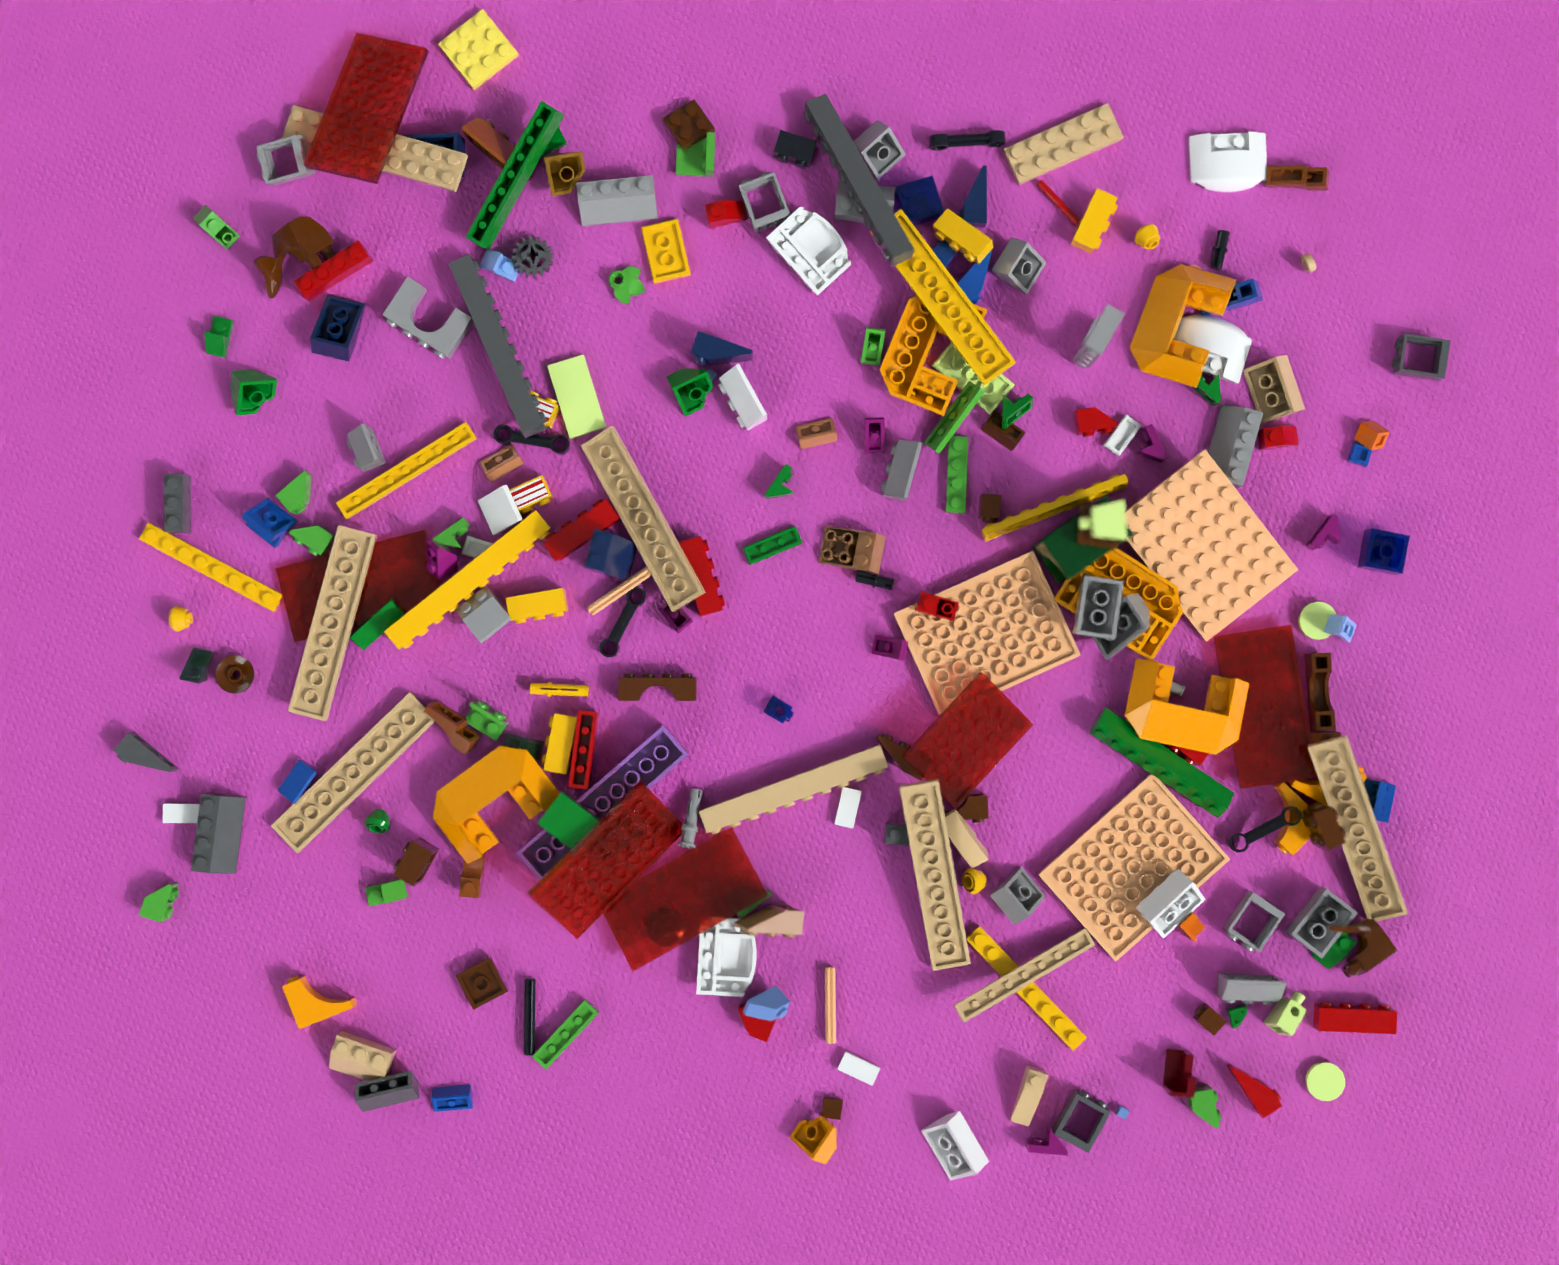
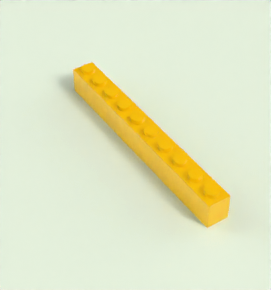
M534 510L384 631L385 634L399 650L402 647L407 649L414 643L412 640L417 635L421 637L427 633L429 625L432 623L438 624L444 619L442 616L447 611L453 612L459 607V601L463 598L466 601L473 596L475 588L478 586L480 589L490 582L488 580L493 574L495 576L499 575L505 570L503 568L508 562L510 564L514 563L520 558L518 556L523 550L527 552L535 546L533 542L536 539H544L549 534V525Z

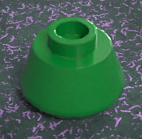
M376 809L364 820V824L369 831L383 834L390 829L389 815L382 809Z

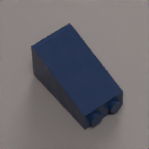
M594 529L584 567L595 573L627 580L630 576L637 547L634 542L615 534Z

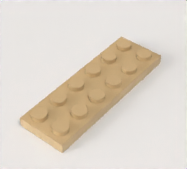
M1107 103L1009 146L1003 152L1018 185H1021L1121 141L1124 137Z

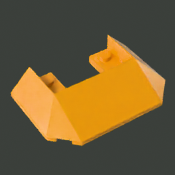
M1182 264L1156 276L1129 347L1141 372L1197 388L1210 350L1174 340L1186 306L1223 316L1236 279Z
M914 296L909 298L880 367V372L890 395L944 416L958 380L924 367L937 333L943 335L945 333L919 298ZM973 304L981 316L985 318L988 309Z
M1118 548L1112 549L1070 580H1065L1053 600L1076 614L1081 576L1124 581L1121 599L1126 595L1139 593L1149 609V628L1126 646L1132 652L1147 660L1153 661L1183 614L1177 586Z
M1135 660L1124 716L1131 723L1140 739L1214 755L1239 740L1249 688L1248 682L1237 678L1230 679L1211 675L1204 711L1168 703L1175 670L1174 666L1161 664L1159 661Z
M498 746L437 791L433 819L467 864L481 858L483 853L499 843L498 838L479 815L478 811L508 790L528 818L532 819L541 811H546L560 794L527 749Z

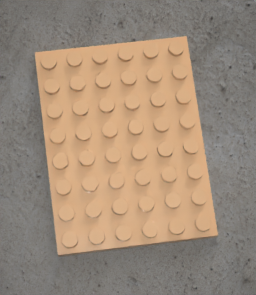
M1205 449L1125 511L1126 524L1134 533L1126 541L1149 569L1177 586L1183 614L1206 642L1298 571L1294 563Z
M1034 551L935 594V596L959 602L954 621L916 612L917 603L893 613L905 641H908L907 646L940 718L1081 655L1057 602L1053 600L1055 597Z
M1150 773L1040 871L1038 875L1116 962L1153 929L1136 907L1157 886L1161 885L1171 873L1177 869L1181 870L1199 888L1226 864L1230 858L1167 787Z

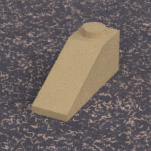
M1026 1065L1010 1121L1029 1127L1047 1081L1048 1074L1045 1070Z

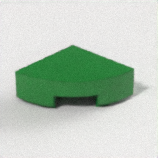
M1246 1004L1226 1009L1231 1028L1234 1029L1241 1025L1247 1014Z

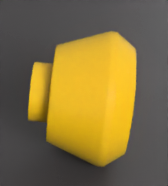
M1154 224L1142 226L1135 234V244L1144 249H1153L1159 244L1160 235L1157 226Z
M174 606L170 609L169 625L172 630L179 632L192 624L193 615L188 609Z
M972 868L964 871L962 885L967 892L974 895L986 886L987 878L982 871Z

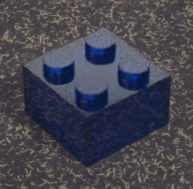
M933 175L896 186L895 196L899 209L903 210L914 226L936 220L943 214L944 210Z
M1373 528L1364 530L1357 568L1392 575L1403 574L1410 536Z

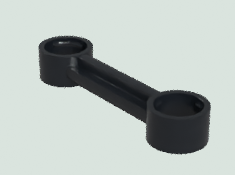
M1002 130L990 131L986 134L953 136L934 134L929 136L930 150L934 151L945 150L949 147L982 145L1001 147L1006 144L1005 131Z
M504 424L497 426L494 430L495 440L502 445L515 442L550 448L559 455L566 454L571 446L569 439L562 434L555 435L554 437L534 434L525 438L522 432L513 431ZM502 428H506L511 432V436L507 441H500L498 439V431ZM558 438H564L567 442V447L563 451H557L553 446Z
M634 587L627 592V603L610 636L600 643L599 649L603 656L614 657L618 654L620 649L618 643L637 607L642 606L646 601V594L641 588ZM635 590L643 594L642 602L639 604H634L629 599V595ZM606 641H612L617 646L616 651L611 655H607L603 651V644Z
M1288 806L1282 810L1281 815L1246 833L1232 835L1229 839V846L1234 852H1244L1251 843L1286 825L1293 826L1298 824L1302 819V813L1299 808ZM1288 809H1294L1299 814L1296 822L1289 823L1285 820V812ZM1235 836H1243L1246 840L1245 848L1241 850L1236 849L1232 843Z

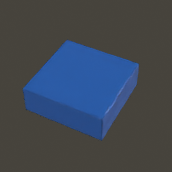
M1354 442L1352 443L1347 462L1367 467L1372 450Z

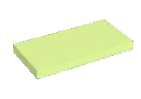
M952 343L948 345L931 366L937 372L958 380L956 387L960 391L963 390L969 381L984 390V394L976 404L989 415L1003 400V395L1006 396L1015 385L1001 374L984 386Z
M584 354L548 365L547 367L569 438H576L607 428Z

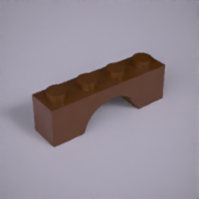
M1331 653L1305 654L1310 731L1336 730L1335 710L1332 708L1329 698V677L1332 673Z
M623 674V678H619V701H639L642 694L648 688L657 685L668 688L674 694L676 701H697V678H692V674H681V678H673V674H662V678H654V674H643V678H635V674Z
M966 795L963 803L956 808V811L964 820L972 819L974 823L984 822V819H989L988 795Z

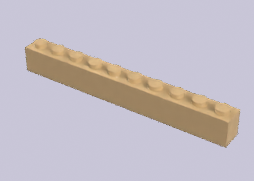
M876 745L701 809L699 813L706 833L711 832L714 835L722 832V827L729 825L730 828L741 825L740 821L747 819L749 822L759 818L758 814L763 812L768 815L776 812L777 807L784 806V808L795 805L794 801L802 799V802L812 799V795L819 792L820 795L831 792L830 788L838 786L839 789L848 786V781L856 779V782L866 779L867 774L873 772L874 775L885 772L884 768L888 767L881 746Z

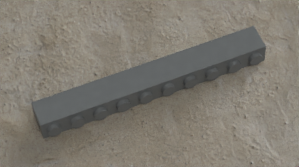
M827 94L805 102L804 117L807 122L810 121L815 137H819L823 151L828 153L832 167H836L841 183H845L848 196L854 199L857 212L863 215L866 228L872 231L875 244L881 247L884 260L888 261L891 267L911 259L914 251L912 244Z
M470 254L448 263L522 434L527 438L547 429L544 424L547 422L543 411L539 412L537 408L540 403L536 395H532L530 392V388H532L528 377L524 378L522 371H525L521 360L517 361L515 357L517 350L514 344H510L507 339L510 337L506 326L502 327L500 323L503 318L499 310H495L493 307L495 300L491 292L487 293L485 287L488 284L485 277L479 275L478 270L481 268L477 259L473 260Z

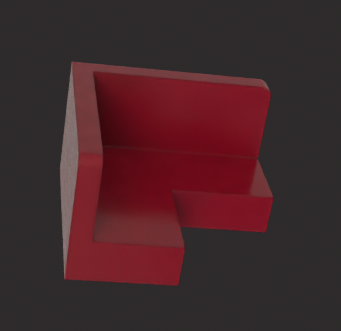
M1166 1050L1162 1087L1171 1096L1194 1098L1196 1078L1192 1075L1194 1055L1190 1051Z

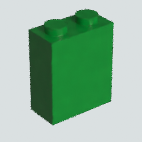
M562 791L537 824L575 852L578 848L582 850L588 842L586 837L590 833L594 834L599 828L598 822L600 818Z

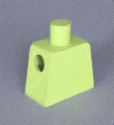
M1124 501L1089 509L1090 517H1079V529H1090L1092 538L1120 541L1127 539Z
M1295 991L1291 998H1281V1001L1275 1005L1263 1023L1277 1034L1293 1036L1306 1013V1009L1301 1006L1305 996Z

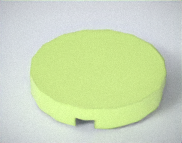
M1324 602L1309 603L1302 608L1298 617V625L1301 632L1315 640L1328 638L1331 634L1325 633L1324 629L1331 614L1337 615L1334 609Z
M1330 1062L1315 1063L1308 1069L1305 1076L1307 1090L1313 1097L1321 1101L1336 1099L1345 1088L1343 1072L1338 1066Z

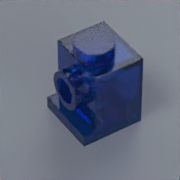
M772 696L763 711L782 724L784 721L789 722L794 714L791 711L792 706L775 696ZM777 707L783 708L782 714L776 713Z

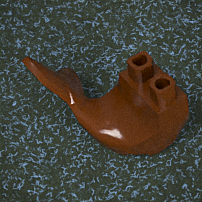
M299 216L272 235L274 258L260 256L254 260L256 267L265 277L269 298H274L280 290L283 263L288 252L295 255L302 263L306 261L311 269L323 263L317 255L318 253H320L325 261L336 255L331 247L334 242L329 233L311 217Z
M1374 919L1356 921L1347 926H1329V931L1357 934L1356 951L1347 959L1348 964L1341 968L1347 978L1367 973L1397 952L1392 941Z

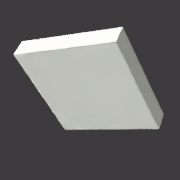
M507 485L499 487L478 500L493 535L501 533L522 520Z

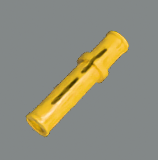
M531 682L530 694L547 695L548 697H552V695L588 697L589 685ZM542 688H545V689H558V690H541V689H542ZM562 689L578 690V691H563Z

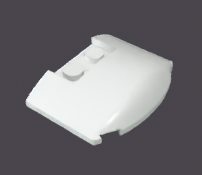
M1249 131L1248 133H1206L1189 136L1190 178L1192 184L1195 185L1197 182L1204 186V189L1215 192H1237L1250 189L1262 180L1263 182L1266 180L1265 133Z
M799 207L766 239L804 281L803 283L813 293L819 295L851 265V261H848L846 245L835 228L817 213L803 210V207Z
M1208 315L1183 316L1174 340L1210 350L1202 373L1213 377L1219 374V379L1239 384L1251 346V338L1239 327L1217 317Z
M701 916L696 994L743 997L744 991L751 984L756 967L755 936L747 935V932H741L740 928L733 926L734 922L740 920V918Z

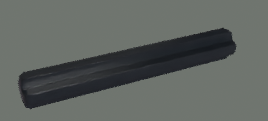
M534 978L525 979L524 1055L529 1056L535 1053L536 980Z

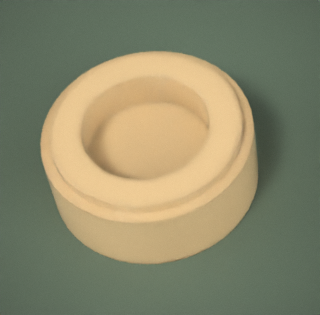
M1306 253L1302 255L1301 262L1306 272L1315 271L1316 264L1311 254Z

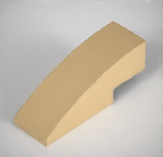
M956 809L945 814L948 836L971 868L989 860L987 849L977 839L975 831Z

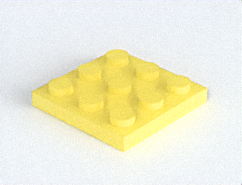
M483 9L438 43L474 90L519 56L518 52Z

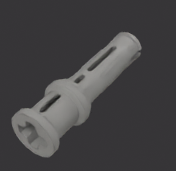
M690 790L685 824L681 826L683 831L678 846L695 848L694 840L695 834L698 832L696 825L702 790Z

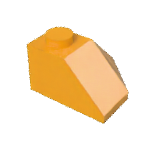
M823 1116L809 1121H800L789 1137L812 1160L825 1165L836 1150V1127Z

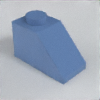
M775 985L747 1000L742 1013L746 1016L773 1021L777 1018H783L787 1014L790 1000Z

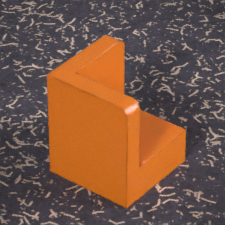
M1375 421L1361 422L1354 439L1370 450L1381 449L1384 447L1390 431Z
M1194 912L1189 914L1178 925L1193 942L1197 941L1196 936L1205 929V926L1198 920Z

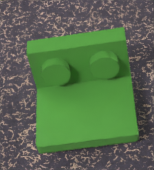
M707 132V138H703L684 151L677 143L676 175L714 177V132Z
M483 701L471 702L469 706L472 709L465 718L467 719V724L491 739L498 741L509 723L506 720L507 716L499 711H491L489 709L491 706Z

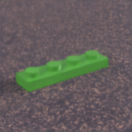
M969 381L924 444L940 454L985 391Z
M952 436L948 441L946 513L965 514L968 437Z
M585 999L536 1051L532 1058L547 1070L596 1017L599 1011Z

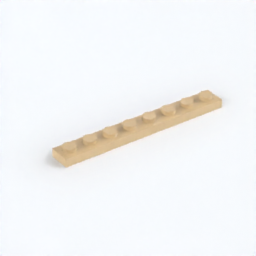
M1083 928L953 1004L964 1023L1095 946L1087 929Z

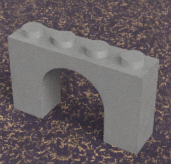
M407 276L383 313V316L387 319L386 323L394 328L399 326L403 329L402 333L409 338L416 337L419 339L417 343L426 349L430 346L435 350L433 353L444 359V357L451 359L474 324L473 319L455 308L444 326L434 332L419 330L414 322V312L427 290Z
M1109 304L1104 307L1100 316H1097L1092 322L1072 358L1076 361L1075 364L1077 366L1089 368L1102 355L1125 313Z

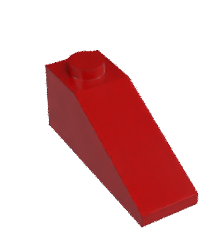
M1232 1064L1227 1065L1259 1116L1264 1119L1282 1107L1279 1101L1281 1097L1276 1089L1272 1090L1264 1083Z

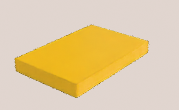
M678 219L641 227L654 284L691 275Z

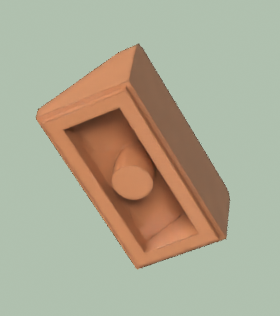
M833 418L795 426L800 449L837 441Z
M513 444L479 462L490 482L496 481L524 464Z

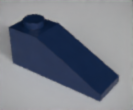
M987 166L982 167L964 202L962 210H959V217L975 228H985L987 224Z

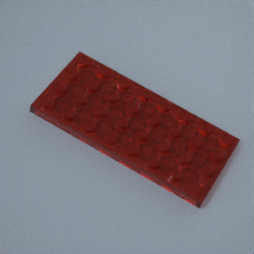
M356 32L304 161L305 167L377 184L428 55L427 48Z
M425 530L375 542L352 628L361 626L390 599L395 601L406 614L439 587L438 579L433 574H430L426 568L427 555L425 549L427 535ZM330 554L276 568L293 639L296 643L308 639Z
M1285 625L1213 637L1220 676L1230 679L1237 678L1249 683L1239 740L1232 744L1239 789L1318 777L1308 750V745L1312 744L1292 626Z
M640 781L527 893L578 939L682 835L683 830H681V826L683 824Z
M731 827L601 900L598 904L632 971H636L769 895L734 829Z

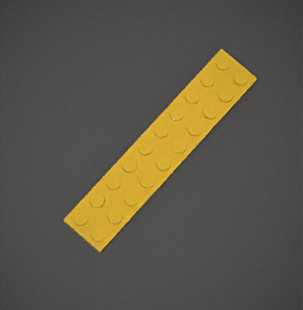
M900 209L895 213V216L912 244L914 251L911 259L897 264L895 267L981 383L986 386L1016 364V361L903 210Z

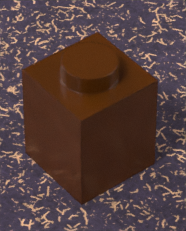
M980 495L978 518H982V522L994 523V520L999 519L1001 495Z
M1206 1003L1199 1005L1194 1011L1195 1015L1193 1018L1214 1036L1227 1022Z

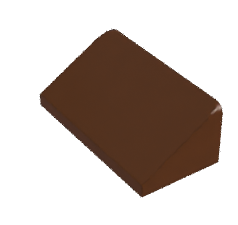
M994 411L981 430L1010 451H1013L1026 432L1013 423L1005 430L1002 429V415Z

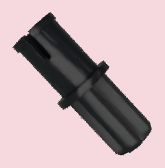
M1219 230L1217 232L1216 243L1212 248L1214 253L1211 267L1213 269L1222 268L1225 253L1228 252L1226 247L1230 235L1229 231Z
M857 571L855 577L856 582L872 585V588L876 586L891 591L894 584L893 578Z

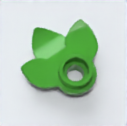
M629 266L623 271L616 270L609 276V284L614 288V295L623 304H629L631 295L636 296L645 292L643 284L637 279L641 270L636 267ZM620 277L622 281L621 283H616L615 279Z

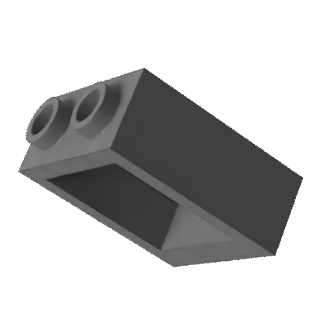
M1404 333L1395 341L1396 357L1392 361L1393 374L1433 381L1444 379L1451 340ZM1406 343L1435 347L1432 373L1403 368Z
M1074 1089L1055 1122L1052 1131L1058 1137L1089 1153L1111 1112L1107 1108L1108 1104L1102 1100L1097 1099V1101H1094L1090 1098L1091 1095L1084 1090L1078 1092ZM1079 1100L1101 1112L1087 1140L1064 1128Z

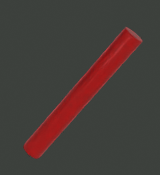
M1043 180L1037 183L1042 192L1075 226L1081 222Z

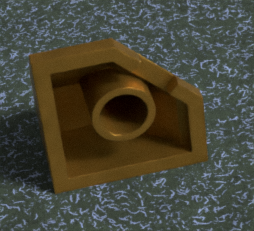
M582 151L543 157L551 196L570 194L586 171Z

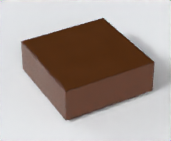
M824 1097L821 1116L840 1120L843 1099Z

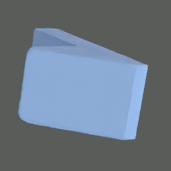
M488 249L480 264V268L512 282H515L520 269H515L514 264L516 262L503 256L501 252Z
M1331 614L1324 632L1338 636L1343 641L1350 643L1356 624L1347 616Z

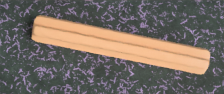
M644 567L587 607L589 613L595 615L652 576L648 567Z
M832 966L825 967V1038L827 1044L836 1043L835 967Z

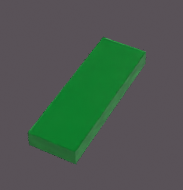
M793 526L743 547L749 565H753L803 543L796 526Z
M390 599L350 635V639L361 649L365 650L388 627L403 616L405 611L395 601Z

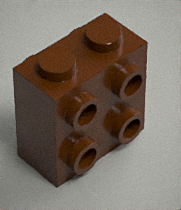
M1315 802L1307 805L1308 809L1302 810L1304 814L1302 820L1305 826L1309 827L1311 832L1309 837L1313 845L1330 850L1346 843V833L1343 827L1339 826L1337 821L1339 816L1335 808L1324 805V803L1319 804Z

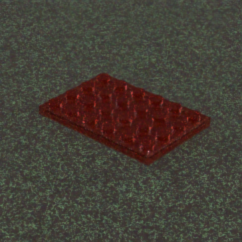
M979 672L902 757L926 781L938 779L941 796L953 808L957 809L1034 724L983 672Z

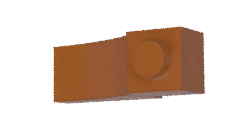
M1307 165L1268 166L1266 186L1298 188L1308 191H1327L1330 171L1328 167L1308 168Z
M438 700L426 706L424 712L443 728L451 740L450 745L464 754L476 748L480 735L465 726L467 719Z
M486 852L483 853L481 858L469 864L464 860L459 897H481Z

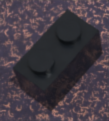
M780 130L774 149V157L782 163H787V161L794 163L796 167L805 169V167L810 168L817 147V141Z

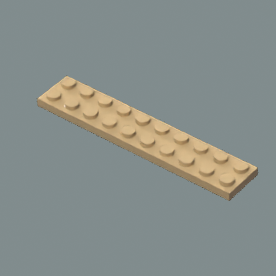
M295 105L292 107L282 139L293 135L306 136L309 151L453 192H457L468 159V155L462 152Z
M610 426L581 445L671 611L674 612L706 593L616 428Z
M338 525L288 712L322 721L328 720L377 535Z
M409 692L308 789L295 804L281 815L271 827L297 854L300 853L436 721L424 712L426 707L412 692Z
M1347 735L1308 745V750L1327 804L1336 809L1339 819H1337L1339 826H1342L1346 833V843L1342 847L1367 919L1381 921L1407 915L1408 911Z
M938 779L900 785V794L932 970L936 971L969 965L971 962Z

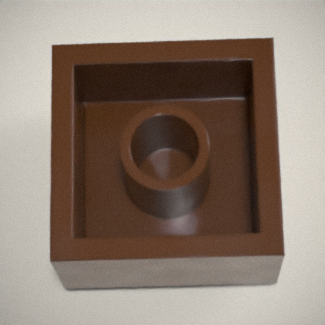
M421 838L408 842L403 849L404 856L402 859H398L393 867L395 869L393 875L411 886L421 883L439 848Z

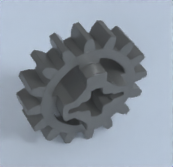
M530 236L529 241L522 238V244L516 243L517 249L512 250L515 255L512 256V261L516 262L514 264L515 269L520 268V275L525 272L526 278L532 274L533 278L536 279V274L543 277V271H550L548 266H553V261L550 259H553L554 255L550 253L552 251L551 246L546 247V240L541 243L540 237H537L535 241ZM531 251H533L535 257L534 264L531 260Z

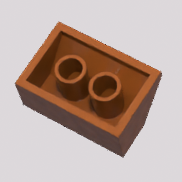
M478 117L463 125L461 129L467 140L503 169L517 144L512 145L508 141L509 138L502 131L498 133L494 130L495 126L487 119L482 120Z

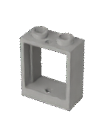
M293 135L256 146L257 158L262 167V178L266 185L276 186L315 175L306 136ZM292 145L299 172L277 177L271 151Z
M765 172L759 175V178L754 180L746 179L739 185V192L755 233L783 223L790 216L775 172ZM772 183L782 210L755 219L746 193Z
M1248 890L1223 929L1228 931L1226 935L1234 941L1239 939L1244 942L1242 946L1250 952L1256 950L1260 953L1285 913ZM1250 901L1272 915L1254 943L1232 929Z

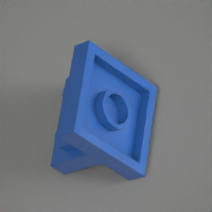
M269 498L250 508L242 516L246 521L245 525L274 548L280 545L285 533L295 527L297 520Z
M1366 779L1364 786L1376 820L1389 823L1396 785Z

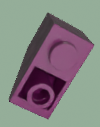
M430 538L426 539L425 552L427 555L426 568L428 572L437 579H441L458 571L457 555L447 546Z

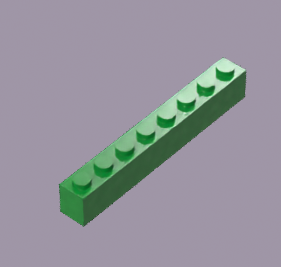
M543 101L539 103L469 229L466 238L480 247L490 249L563 119L564 114Z
M1105 708L1096 717L1089 733L1097 739L1103 741L1112 749L1118 751L1130 761H1133L1218 818L1228 810L1234 792L1160 743L1140 739L1130 723L1109 709Z

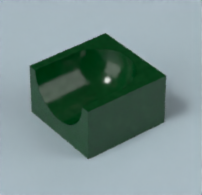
M1104 496L1091 505L1101 506L1110 504L1111 501L1107 496ZM1081 512L1031 546L1057 584L1066 578L1070 580L1112 550L1110 548L1076 544ZM1126 524L1127 539H1128V538H1129L1130 536H1132L1134 533L1131 531V529L1129 528V526ZM1118 540V545L1125 540Z

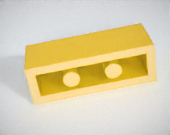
M1097 188L1070 245L1090 254L1094 249L1098 250L1102 242L1100 235L1102 232L1106 233L1110 222L1107 220L1110 214H1115L1118 207L1115 204L1118 197Z
M948 208L933 224L936 238L942 242L944 240L948 242L954 251L962 252L964 257L970 262L974 261L980 264L993 249L991 238Z
M564 588L506 598L508 614L512 619L511 621H515V624L525 623L528 618H534V621L543 620L545 615L551 614L553 618L564 616V612H568Z
M554 713V717H550L549 728H551V734L546 737L545 747H548L547 754H543L541 765L544 766V771L565 775L569 773L577 717Z

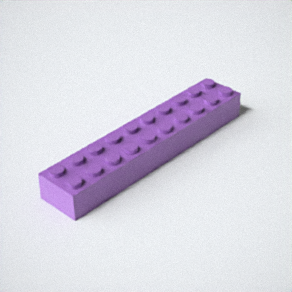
M665 725L659 728L577 800L578 803L600 818L598 822L599 828L594 834L590 833L586 837L588 842L689 755L687 750ZM543 829L517 852V855L536 877L543 882L577 851L574 852Z

